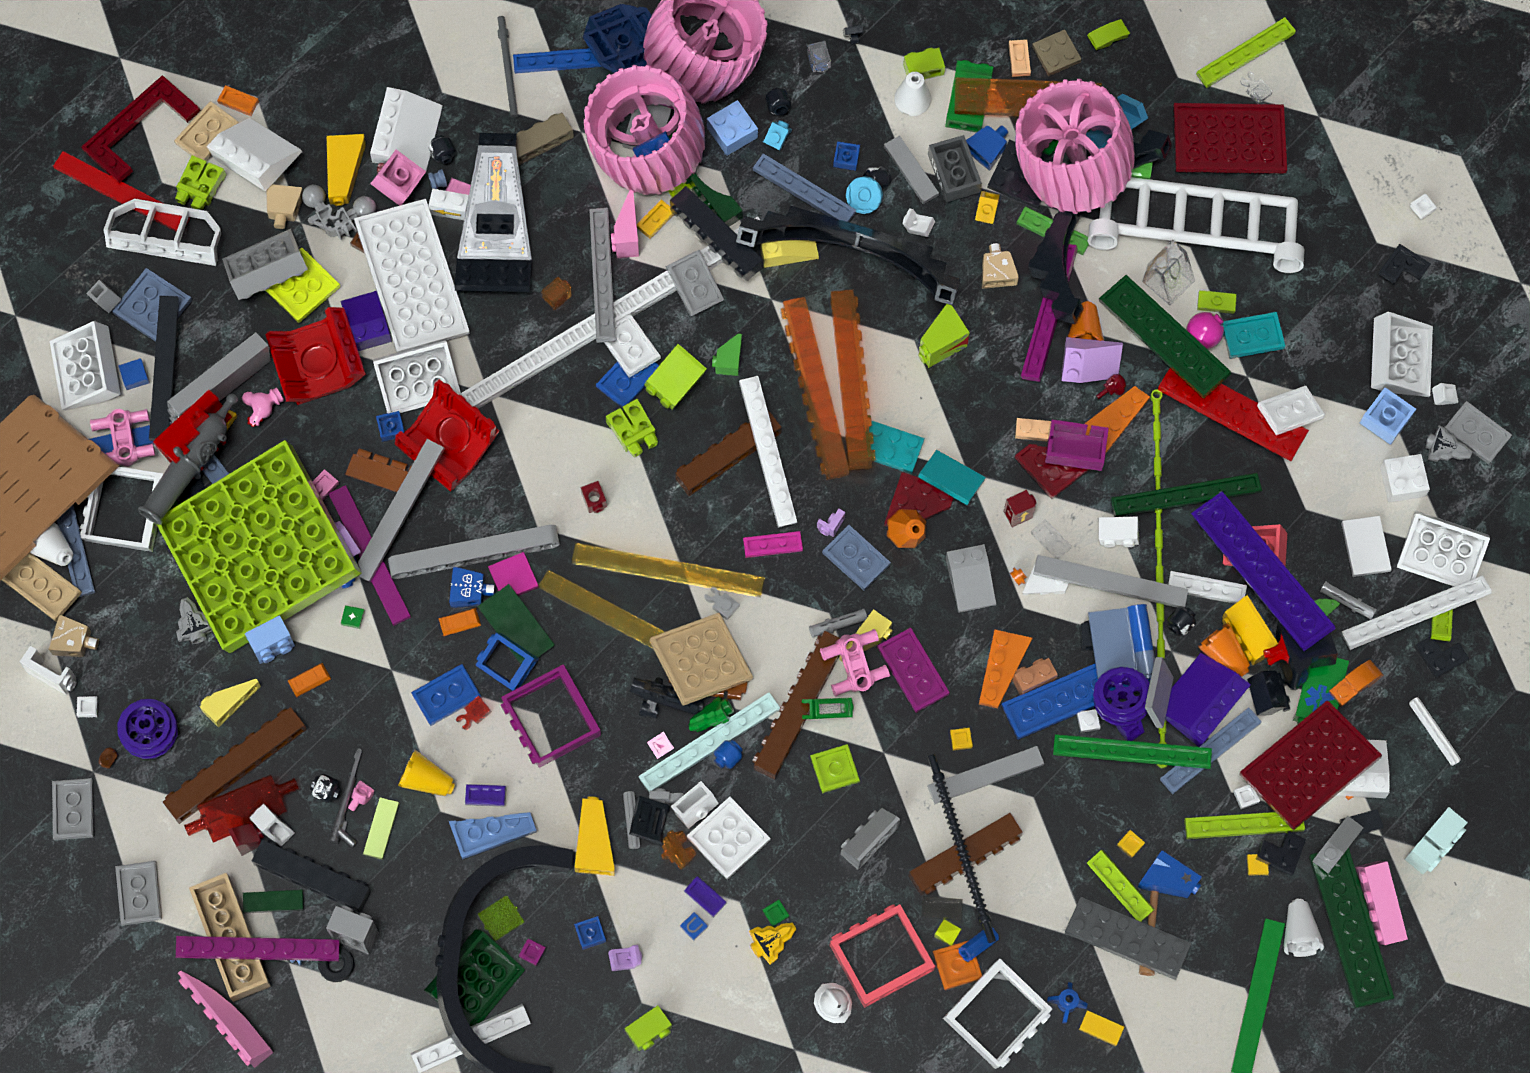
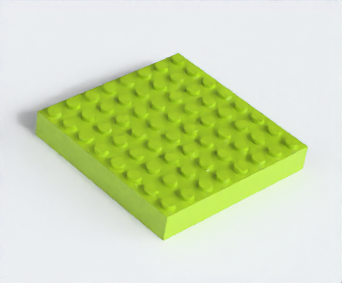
M286 440L174 507L163 517L162 525H157L221 648L228 653H232L248 643L245 635L246 632L279 615L282 621H285L362 574L295 449Z

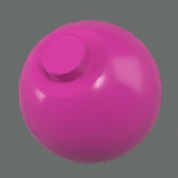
M1200 312L1189 320L1186 330L1205 348L1210 349L1218 345L1224 335L1222 323L1224 321L1217 313L1214 315L1211 312Z

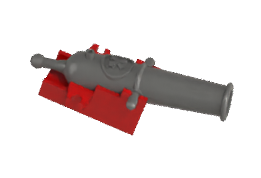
M208 390L153 441L170 465L144 505L138 507L139 513L146 519L157 525H162L163 517L193 478L200 479V472L204 469L203 465H206L215 451L219 450L217 447L219 443L223 446L226 444V423L232 418L228 411L238 401L235 394H229L222 406L219 398Z

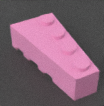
M1375 861L1356 866L1357 875L1368 905L1369 916L1375 927L1374 932L1377 942L1380 945H1388L1407 940L1388 861Z

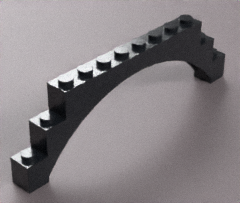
M1148 130L1147 134L1142 137L1141 144L1133 142L1135 152L1133 169L1158 159L1164 160L1172 147L1169 135ZM1059 211L1055 214L1050 228L1046 230L1045 237L1042 243H1039L1037 252L1030 259L1028 267L1032 277L1042 279L1040 289L1044 298L1054 300L1051 309L1055 319L1076 324L1083 311V306L1080 299L1074 297L1069 287L1066 260L1072 233L1084 211H1080L1078 214H1073L1071 211Z
M790 206L786 216L768 211L763 221L744 216L739 226L737 243L751 247L757 244L782 240H809L838 244L872 254L898 266L919 280L934 295L936 301L953 305L961 279L944 274L947 263L931 258L933 247L794 206Z

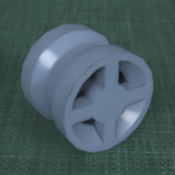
M442 169L438 170L437 173H428L432 189L447 187Z

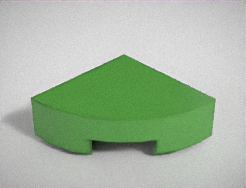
M1318 599L1314 601L1326 616H1329L1340 605L1339 602L1333 599Z

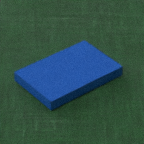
M616 362L600 379L596 387L622 408L632 402L645 388V382L659 365L654 362L629 378L620 364Z
M462 664L411 692L430 726L481 698L480 693Z

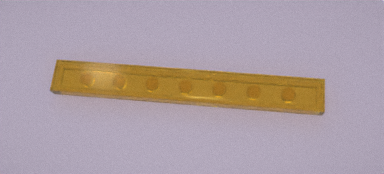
M550 570L546 572L539 584L540 589L651 648L653 647L649 641L650 637L664 633L659 628Z

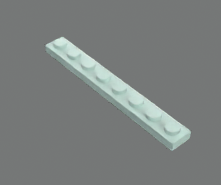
M767 693L731 716L728 722L717 725L639 775L640 781L650 794V791L663 786L714 753V750L723 741L736 739L779 711V705L772 695Z

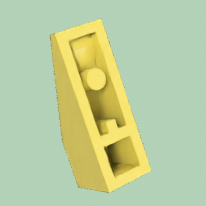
M782 240L761 244L764 268L819 259L816 241Z
M874 609L856 634L860 635L875 629L879 641L864 645L862 648L863 652L880 644L883 639L887 640L893 632L891 629L892 622ZM849 641V643L846 645V649L852 647L853 641Z
M253 679L215 692L203 699L200 708L213 723L220 727L261 687L259 681Z

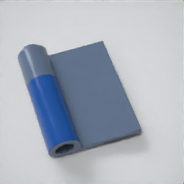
M1139 604L1127 608L1088 612L1097 678L1099 679L1102 674L1110 669L1127 667L1139 671L1146 679H1151L1155 656L1147 605Z

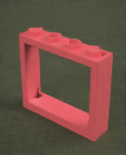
M894 904L884 909L885 912L879 916L874 914L868 917L866 923L862 925L857 923L849 928V932L845 934L840 932L834 935L832 941H830L832 951L864 1008L935 969V965L900 904L896 907ZM898 914L924 964L866 994L839 945Z

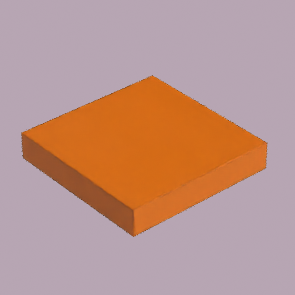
M968 941L932 952L944 990L978 981L982 977L977 958L975 957L967 962L959 954L958 948Z

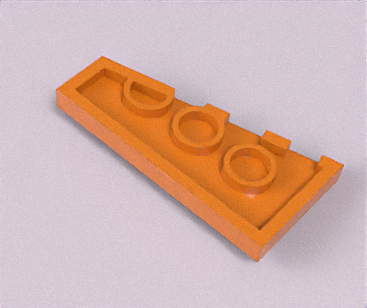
M1134 386L1085 423L1088 425L1085 435H1089L1091 425L1109 428L1106 454L1148 402L1150 396Z
M994 630L979 705L998 709L1014 677L1015 671L1032 641L1031 637Z

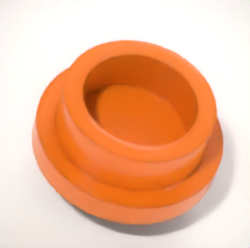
M1014 567L1010 575L1018 586L1022 583L1025 584L1024 579L1027 578L1021 569L1016 570Z

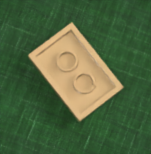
M210 101L174 142L191 156L193 155L207 161L212 155L207 148L209 143L219 133L239 122Z

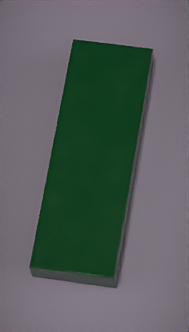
M303 890L243 893L244 914L303 911Z

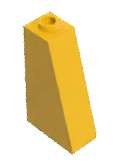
M364 134L327 136L328 198L330 205L342 206L349 204L366 146Z
M587 797V799L582 800L575 872L615 876L603 802L597 797Z

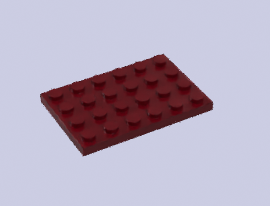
M1174 103L1176 172H1287L1284 104Z
M1327 700L1241 770L1240 776L1295 830L1381 759L1382 754Z

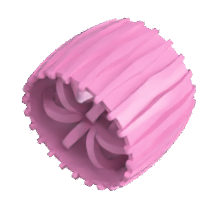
M661 0L647 26L643 48H645L644 60H646L647 65L655 69L660 68L675 77L691 94L695 102H701V104H706L709 101L715 102L738 88L756 66L767 37L766 30L768 24L764 17L765 10L761 8L758 3L759 0ZM680 16H696L697 19L701 20L703 18L707 22L690 36L684 31L680 22ZM719 31L727 36V41L732 44L733 48L720 51L713 49Z
M632 65L631 68H620L618 72L612 75L608 74L601 84L598 83L593 94L589 95L588 105L584 109L586 139L597 164L615 183L629 191L633 190V193L638 192L643 195L656 193L660 195L664 191L675 190V187L681 183H686V179L696 172V167L701 163L702 153L705 150L704 124L698 106L691 94L675 77L660 68L655 69L650 65L645 67ZM666 104L670 107L673 106L675 110L674 116L667 125L658 128L652 115L649 113L647 105ZM639 108L641 115H637L632 120V128L630 129L632 135L618 131L616 129L617 125L623 122L628 114L634 113V110ZM665 131L668 135L674 132L668 143L665 142L662 148L657 151L654 150L646 156L640 155L636 157L634 154L632 158L628 156L626 158L619 157L609 147L611 138L625 144L638 146Z
M1064 79L1061 83H1050L1049 87L1043 90L1039 89L1034 97H1029L1025 107L1021 108L1019 119L1016 121L1015 145L1023 175L1038 198L1049 207L1057 208L1060 212L1071 211L1073 214H1078L1080 211H1087L1089 213L1092 209L1103 208L1111 200L1115 201L1117 195L1121 191L1124 192L1127 182L1131 180L1135 152L1128 119L1115 97L1106 88L1097 86L1093 81L1084 82L1082 79L1068 81ZM1089 129H1092V131L1100 130L1104 134L1112 135V137L1108 139L1107 145L1104 148L1099 149L1086 136V132ZM1054 139L1058 140L1053 162L1049 161L1047 163L1042 161L1040 158L1041 152L1049 147L1051 141ZM1087 150H1088V151L1090 152V154L1092 155V156H1089L1088 159H1087ZM1065 153L1073 164L1067 165L1063 163Z

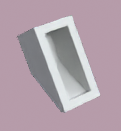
M265 804L258 808L250 817L254 824L270 839L278 843L280 847L295 833Z

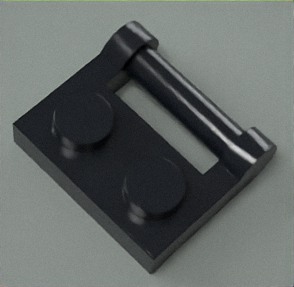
M638 796L629 835L651 841L654 844H663L664 838L662 834L670 806ZM658 810V820L655 834L651 833L655 812Z

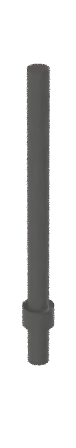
M498 16L499 29L497 33L501 41L511 118H516L518 113L507 39L509 38V33L506 28L505 17Z

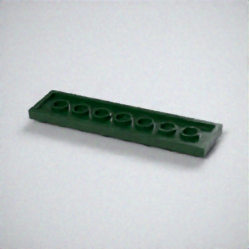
M1128 275L1122 277L1099 298L1100 303L1203 399L1231 375V371Z
M1349 847L1329 873L1312 862L1318 853L1311 854L1309 856L1354 1008L1393 1000V991Z

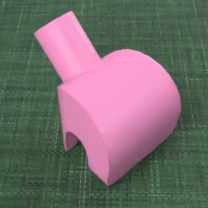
M359 781L351 796L353 800L348 808L355 811L359 803L365 805L372 798L374 790L362 781Z

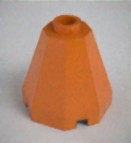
M899 509L887 520V537L897 548H915L926 538L927 521L917 510Z

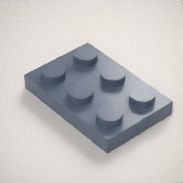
M850 525L822 551L831 562L863 591L891 564L889 560Z

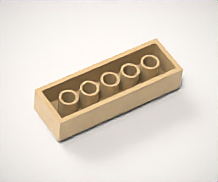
M227 873L189 887L207 937L252 938ZM216 959L227 992L233 1002L271 987L261 960Z

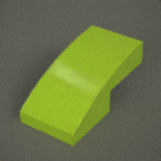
M1120 19L1090 32L1087 36L1095 49L1098 50L1109 47L1114 41L1127 38L1130 33Z

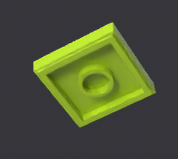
M848 744L810 755L822 793L860 782Z

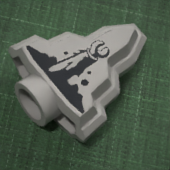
M1438 425L1435 434H1429L1425 444V448L1429 449L1428 460L1448 461L1451 458L1459 460L1470 459L1472 455V450L1465 444L1458 442L1454 435L1448 433V429Z
M188 597L181 599L179 610L182 617L178 621L179 629L176 631L178 641H191L192 644L205 641L207 639L206 635L213 630L204 613L198 611L195 603Z

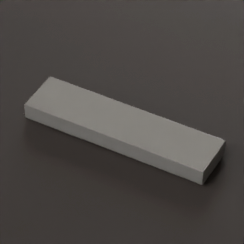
M900 135L884 144V148L922 204L939 196V192Z

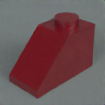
M253 824L228 829L241 856L257 849L261 839L264 838L260 829H255Z

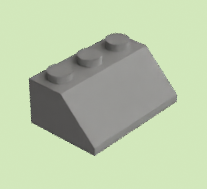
M883 808L878 812L876 810L872 812L868 817L869 822L865 826L861 824L854 832L856 835L851 840L848 838L841 845V855L857 870L898 829L900 819Z

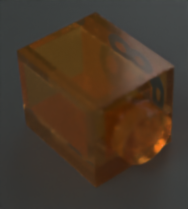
M557 277L541 290L542 298L556 310L571 297V286L566 280L562 281Z

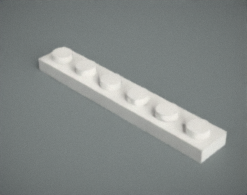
M523 1004L475 1024L471 1028L486 1044L531 1023ZM448 1036L412 1052L411 1056L418 1072L421 1073L463 1053L458 1049L452 1038Z

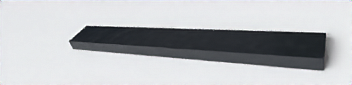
M159 296L149 429L150 441H154L170 426L167 401L172 398L179 307L178 296Z

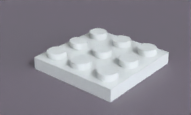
M731 797L726 799L687 835V839L727 880L770 841L768 835Z

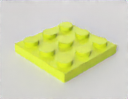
M300 248L308 270L299 276L290 277L285 282L274 284L265 290L298 323L340 288V284L303 248Z

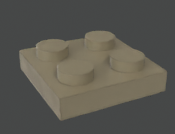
M1065 30L1032 44V48L1048 77L1081 63L1082 59Z

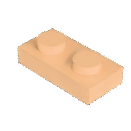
M1027 40L1009 41L1012 77L1030 76Z
M1017 418L1015 438L1048 441L1051 421Z

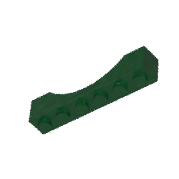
M672 132L670 135H668L670 139L672 138V134H673L674 132ZM696 172L686 179L687 182L685 184H689L692 187V192L729 227L743 218V210L732 196L724 195L711 189L697 176Z

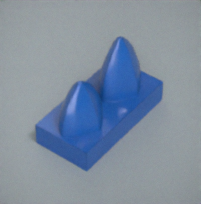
M665 131L634 147L633 152L636 157L649 155L652 151L662 148L665 142L668 143L670 138Z

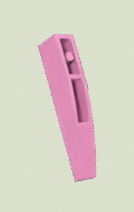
M183 971L178 972L181 977L178 981L185 989L190 988L193 994L191 997L198 1005L202 1003L206 1009L203 1012L210 1020L214 1018L218 1024L215 1027L222 1035L227 1034L225 1039L234 1050H240L237 1054L247 1066L251 1064L255 1068L273 1053L249 1021L230 1002L198 979Z

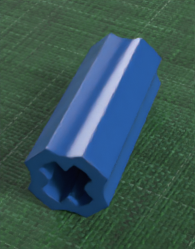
M992 927L996 941H998V933H996V931ZM983 930L958 948L959 954L963 960L969 962L995 942L988 943L985 931Z

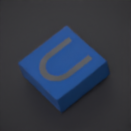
M694 912L680 925V928L694 941L708 926Z

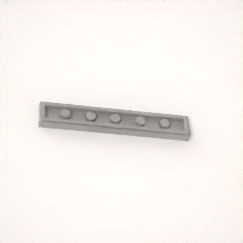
M1035 746L951 776L943 781L946 782L945 787H948L947 792H950L948 797L954 798L1044 765V761L1038 747ZM936 783L927 786L934 805L940 803L941 800L938 797L940 793L936 792L938 787H935Z

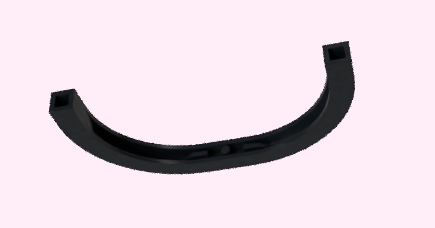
M543 845L526 846L495 856L475 870L464 881L448 907L442 935H439L438 938L440 953L436 956L435 966L438 967L436 986L439 1009L444 1025L458 1049L469 1061L485 1073H550V1067L522 1063L500 1055L488 1047L475 1034L467 1022L460 1005L457 988L462 930L467 911L479 891L489 881L504 873L524 868L568 872L572 868L573 849Z

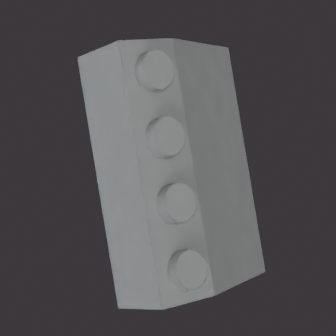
M291 229L222 259L238 300L247 299L256 292L265 291L274 284L283 283L288 278L299 276L308 270Z

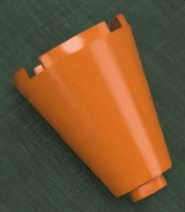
M1089 301L1081 303L1083 311L1076 324H1072L1068 337L1104 341L1097 306Z
M1226 623L1222 626L1223 629L1214 631L1198 647L1211 659L1233 670L1242 677L1249 672L1248 667L1250 664L1229 623Z

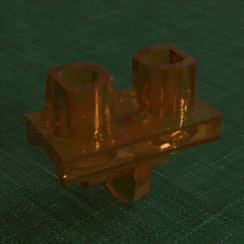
M671 830L667 832V836L663 839L664 845L662 848L664 853L661 855V858L663 860L669 858L671 863L676 862L681 870L696 856V852L691 846L684 849L681 845L686 841L683 831L674 833Z

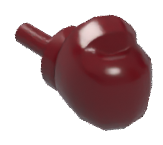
M1120 374L1110 376L1103 385L1105 389L1096 395L1097 399H1100L1106 393L1109 395L1113 393L1122 395L1126 387L1124 377Z

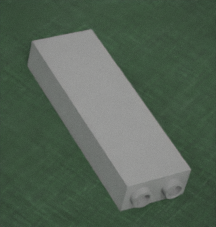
M255 332L168 400L169 409L167 411L170 414L171 422L173 423L208 390L215 394L220 401L271 361L268 344Z

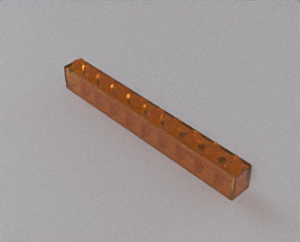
M853 290L831 291L830 301L849 470L872 468V461H876L875 450H871V444L874 443L873 432L869 433V427L872 426L871 415H867V409H870L869 398H865L868 386L867 381H863V375H866L865 364H861V358H864L863 347L859 346V341H862V333L857 328V324H860V315L855 310L858 307V298L854 296Z
M801 297L783 301V308L780 309L782 320L786 319L787 325L784 327L786 336H790L791 342H789L790 352L795 355L793 360L795 371L799 370L798 384L800 388L803 387V403L808 406L809 410L806 411L807 419L813 425L811 435L812 439L817 441L818 446H815L817 457H821L822 463L819 464L821 474H825L826 480L848 476L849 466L806 299Z

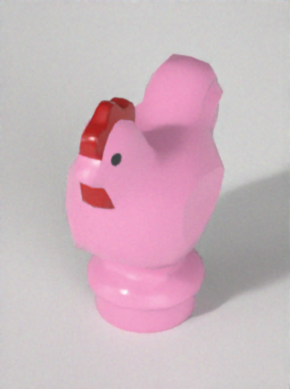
M277 388L270 389L269 394L262 392L254 394L246 392L243 394V403L252 407L254 411L252 416L247 418L248 425L252 427L259 426L263 419L272 414L273 405H280L284 401Z

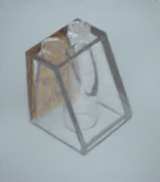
M1174 240L1147 264L1142 281L1169 306L1195 282L1187 251Z

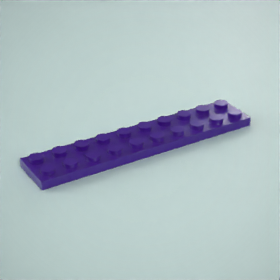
M1220 492L1191 513L1196 522L1303 651L1336 629L1335 625L1223 492Z

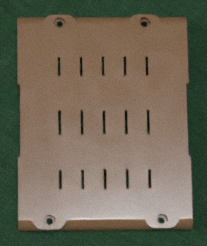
M36 395L27 397L0 423V580L36 547L34 541L75 502L79 505L120 466L105 454L97 444L87 439L63 419L55 409L44 403Z

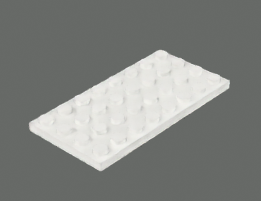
M426 199L354 218L396 352L399 353L438 341H447L470 334Z

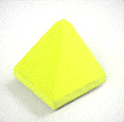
M944 919L934 937L952 946L961 929Z

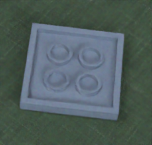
M146 268L122 297L121 301L114 307L112 313L156 342L159 296L179 297L178 317L190 304L192 298Z

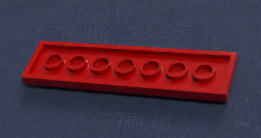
M1169 368L1157 389L1289 461L1293 460L1309 431L1301 426L1276 435L1257 407V402L1223 384L1217 386L1203 399L1171 368Z

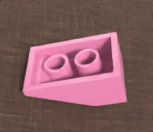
M633 190L629 191L614 225V233H611L612 252H616L617 258L639 257Z

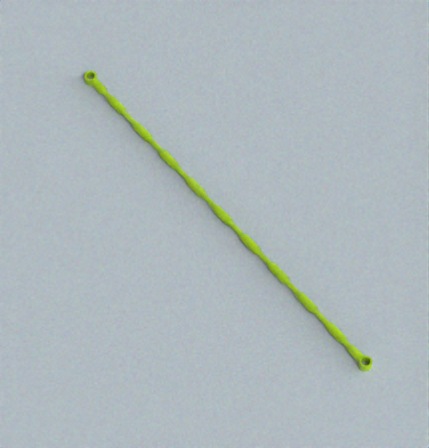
M1156 389L1152 391L1150 399L1153 402L1154 477L1156 480V490L1160 489V477L1162 476L1160 457L1161 422H1159L1162 392ZM1158 394L1159 398H1155L1153 395ZM1161 509L1155 510L1156 582L1164 584ZM1156 603L1158 622L1157 657L1165 659V640L1163 639L1164 604ZM1165 720L1163 728H1158L1160 734L1159 744H1167L1165 742ZM1157 764L1160 768H1166L1168 766Z

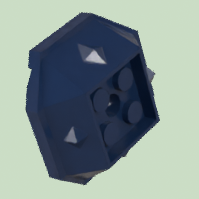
M619 4L590 16L583 39L599 64L612 73L618 72L620 68H631L632 65L645 67L647 62L643 56L645 50L643 44L647 26L652 15L646 7L637 8L631 5Z

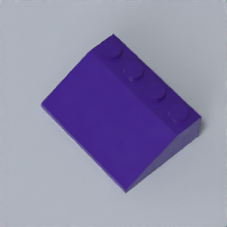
M1200 653L1171 688L1165 720L1200 747L1251 684L1233 670Z

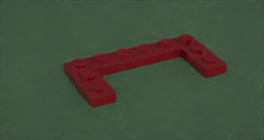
M162 75L81 148L120 183L133 170L110 149L117 141L161 102L168 105L187 123L201 110Z

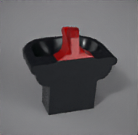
M1279 621L1276 629L1277 646L1263 650L1264 657L1268 658V665H1273L1279 660L1285 680L1291 690H1298L1300 685L1307 682L1311 668L1335 665L1338 655L1331 632L1303 651Z

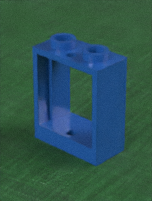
M492 634L487 641L489 645L485 651L482 650L479 653L476 666L514 691L522 686L539 658L504 634ZM500 641L525 658L511 681L485 664Z

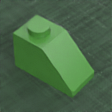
M737 334L717 349V356H713L712 367H715L716 374L738 376L742 334Z

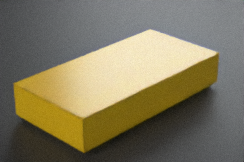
M1088 1010L1079 1030L1114 1046L1117 1045L1124 1029L1123 1026Z

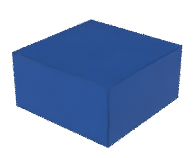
M837 142L833 167L856 171L860 145Z
M141 358L118 365L126 390L149 384Z
M399 411L376 416L382 442L395 439V436L400 431L404 433Z
M598 916L574 924L582 950L606 942Z

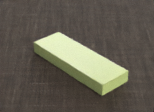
M379 798L363 852L365 856L383 860L399 802Z

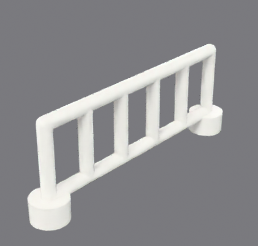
M1131 177V180L1126 184V188L1139 189L1136 225L1116 223L1110 220L1112 200L1106 203L1105 207H1100L1099 219L1093 220L1089 224L1088 243L1093 248L1100 250L1116 247L1118 234L1272 253L1274 254V268L1284 273L1298 272L1304 266V248L1296 243L1298 200L1294 197ZM1150 191L1176 194L1173 230L1147 227ZM1187 195L1213 198L1210 234L1184 231ZM1224 200L1250 203L1247 239L1221 236ZM1261 205L1287 208L1284 242L1258 241Z

